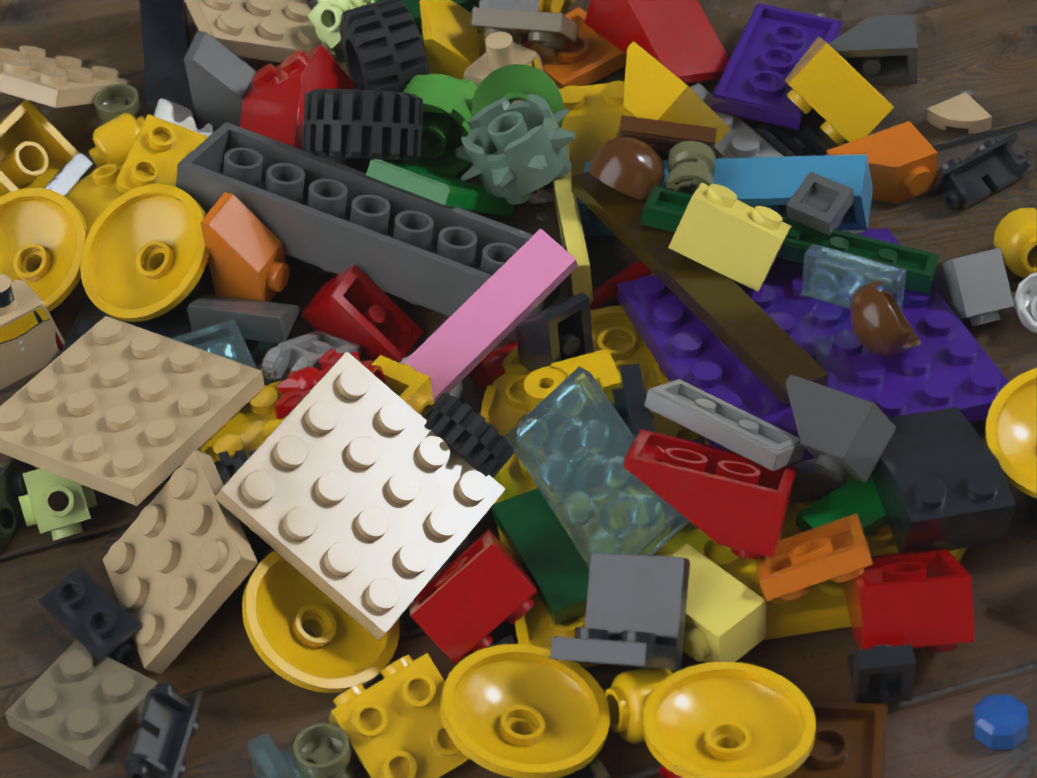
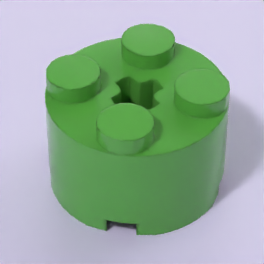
M443 74L417 75L411 79L402 93H411L423 99L421 157L412 161H402L404 164L440 171L454 177L459 171L468 166L471 161L458 158L456 151L463 146L461 138L467 137L471 131L468 122L472 118V100L477 89L475 83L467 79L459 80Z

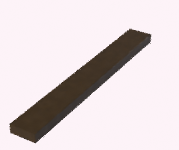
M589 171L572 177L571 191L783 404L790 402L785 384L790 374L828 387L829 374L731 278L668 248L675 234L674 232L640 224L642 210L647 200L641 201L625 195L599 181Z

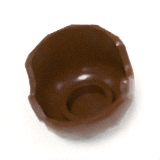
M631 137L613 138L604 143L588 168L590 174L607 186L641 201L648 199L653 186L661 187L665 180L662 159L647 143Z
M878 280L860 287L854 293L850 305L851 328L858 341L874 355L880 357H896L921 345V340L903 315L894 297L887 290L879 291L876 287L882 283Z

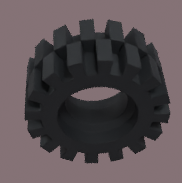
M442 393L423 416L427 420L424 426L428 430L432 429L435 436L443 439L448 447L485 477L490 475L494 478L515 453L513 452V447L508 444L509 441L504 436L498 434L499 430L493 425H489L485 421L486 418L480 413L476 414L472 407L466 403L463 404L459 398L451 396L449 393Z

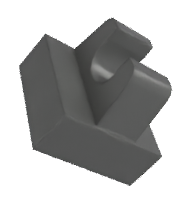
M809 172L787 203L786 216L791 220L830 236L834 229H838L845 213L854 202V189Z

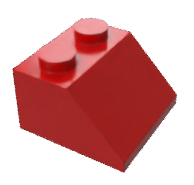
M488 529L425 585L409 605L410 616L446 656L456 664L463 656L467 657L474 652L487 648L494 640L489 633L504 620L512 625L523 617L533 607L534 602L530 597L537 590L526 573Z
M948 549L871 556L873 564L864 567V572L852 580L842 582L853 638L862 650L882 644L891 646L912 644V648L925 647L927 651L949 652L956 650L958 643L975 642L972 578Z

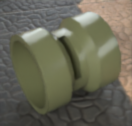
M110 85L101 89L95 95L94 105L96 113L101 118L99 126L123 113H130L136 119L142 116L138 112L141 105L137 90L130 85Z
M685 141L675 145L668 155L667 169L669 174L666 180V188L693 195L701 183L708 186L715 184L713 178L716 168L714 151L704 143L696 141Z
M329 723L313 724L303 729L296 736L293 751L296 765L299 768V778H356L354 763L351 759L349 738L342 728Z

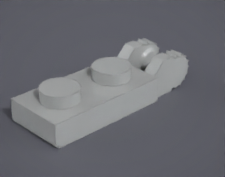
M317 330L281 342L278 346L271 348L263 359L262 374L263 377L275 380L282 377L287 367L291 368L290 373L307 366L320 370L319 359L329 349H335L337 353L345 354L346 351L348 353L358 351L360 358L362 345Z

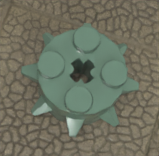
M527 94V102L510 104L507 97L499 99L484 107L469 120L468 124L471 131L467 137L461 138L463 146L456 151L458 158L471 161L473 164L460 178L462 182L478 176L487 193H491L496 197H505L507 202L513 205L528 201L533 196L535 190L569 173L572 164L569 160L567 144L574 140L575 133L558 126V123L569 110L566 108L552 113L545 99L534 94Z

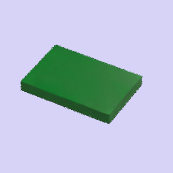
M375 158L370 161L366 176L446 206L511 218L516 204H509L505 197H496L491 193H487L484 187L468 181L462 182L460 178L440 171Z

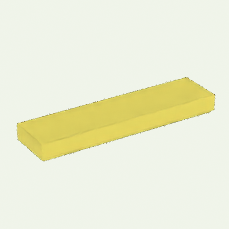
M570 170L566 176L552 180L553 198L562 245L567 248L566 251L576 259L578 267L568 275L572 296L583 292L589 297L591 305L593 292L590 263L576 195L571 191L572 175Z

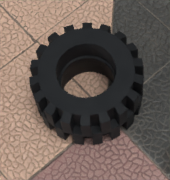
M381 0L343 11L340 22L341 44L350 79L355 84V90L403 92L413 77L430 74L419 31L411 13L401 0Z
M314 89L305 93L302 150L314 156L367 160L377 158L391 161H412L421 157L423 99L414 94L402 92Z

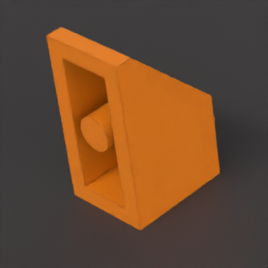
M910 121L826 151V155L867 154L873 185V200L896 204L931 191L937 180L938 152Z
M224 192L200 222L204 243L209 251L208 262L215 295L271 302L274 296L285 288L289 279V267L285 261L283 244L237 197L231 193Z

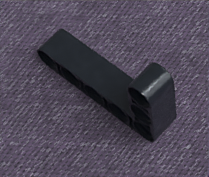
M139 0L149 114L154 116L159 99H166L192 111L193 119L196 123L197 120L184 62L190 47L186 3L184 0Z

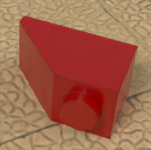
M355 264L325 283L301 314L316 331L320 330L362 345L360 356L376 360L382 355L395 362H401L423 333V330Z

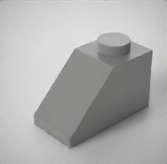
M1000 248L937 264L932 282L959 319L969 317L971 326L1000 320L999 310L1014 306Z

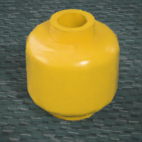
M123 113L94 130L93 141L96 147L89 150V153L97 168L108 164H124L145 121L143 116L136 119L130 113Z
M1019 208L1010 212L999 222L994 233L993 243L995 249L1000 248L1003 262L1015 275L1022 278L1037 272V209Z
M644 668L625 671L617 675L611 688L605 692L610 711L609 728L611 731L619 733L622 739L631 744L645 743L642 732V715L645 702L652 690L662 680L673 674L672 671Z

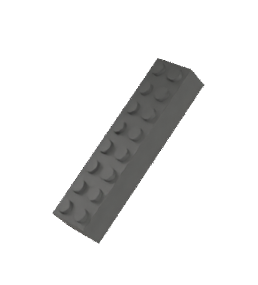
M228 122L221 125L177 165L176 187L193 197L200 204L206 215L224 192L231 193L282 242L285 256L295 257L316 265L324 271L337 274L342 273L355 264L382 291L403 298L411 304L424 306L449 317L533 236L530 233L462 208L437 203L366 176L364 172L320 156H314L304 150ZM561 283L522 322L547 309L558 297ZM516 328L505 338L517 342Z

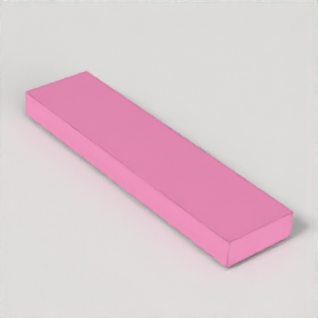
M540 228L402 364L410 365L416 371L430 376L435 403L442 393H449L515 329V326L519 325L578 267L576 259Z

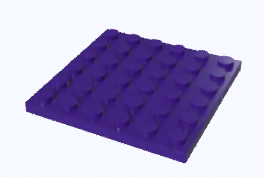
M887 227L868 229L862 233H857V235L901 245ZM775 258L759 291L733 280L829 374V388L875 403L887 418L957 407L969 423L987 419L990 406L997 394L1009 383L933 285L929 295L886 284L876 287L879 291L887 290L891 293L915 334L922 342L921 345L899 356L880 357L865 348L858 341L851 328L850 305L853 295L860 287L873 281L780 258ZM644 276L638 280L618 284L617 300L670 382L680 379L799 438L791 403L783 404L657 276ZM706 438L710 446L730 450ZM805 448L802 460L797 461L795 463L815 458Z

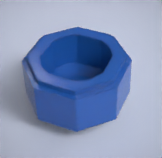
M988 694L974 706V738L990 750H1013L1028 735L1027 706L1011 694Z

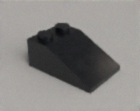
M957 407L888 417L896 427V430L871 475L899 553L948 549L950 551L1004 542L1016 504L998 459Z

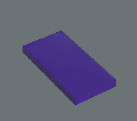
M757 3L712 95L710 108L716 112L800 130L806 114L786 96L792 88L785 82V79L818 37L829 44L841 36L843 22Z

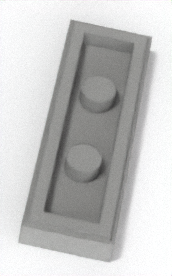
M680 379L653 387L647 392L644 407L772 471L802 460L805 447L801 444L800 438Z

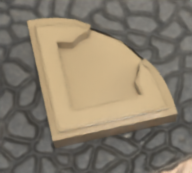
M966 92L927 108V121L945 131L947 126L968 128V134H975L992 128V116Z

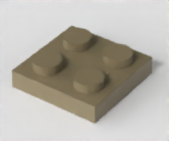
M473 7L472 26L484 32V38L495 32H505L510 34L513 42L521 45V39H528L529 42L538 43L537 47L556 50L564 49L565 42L578 43L579 25L562 13Z
M75 640L5 712L9 727L92 771L139 721L147 692L155 688L158 682L107 656L103 660L98 661L81 643Z

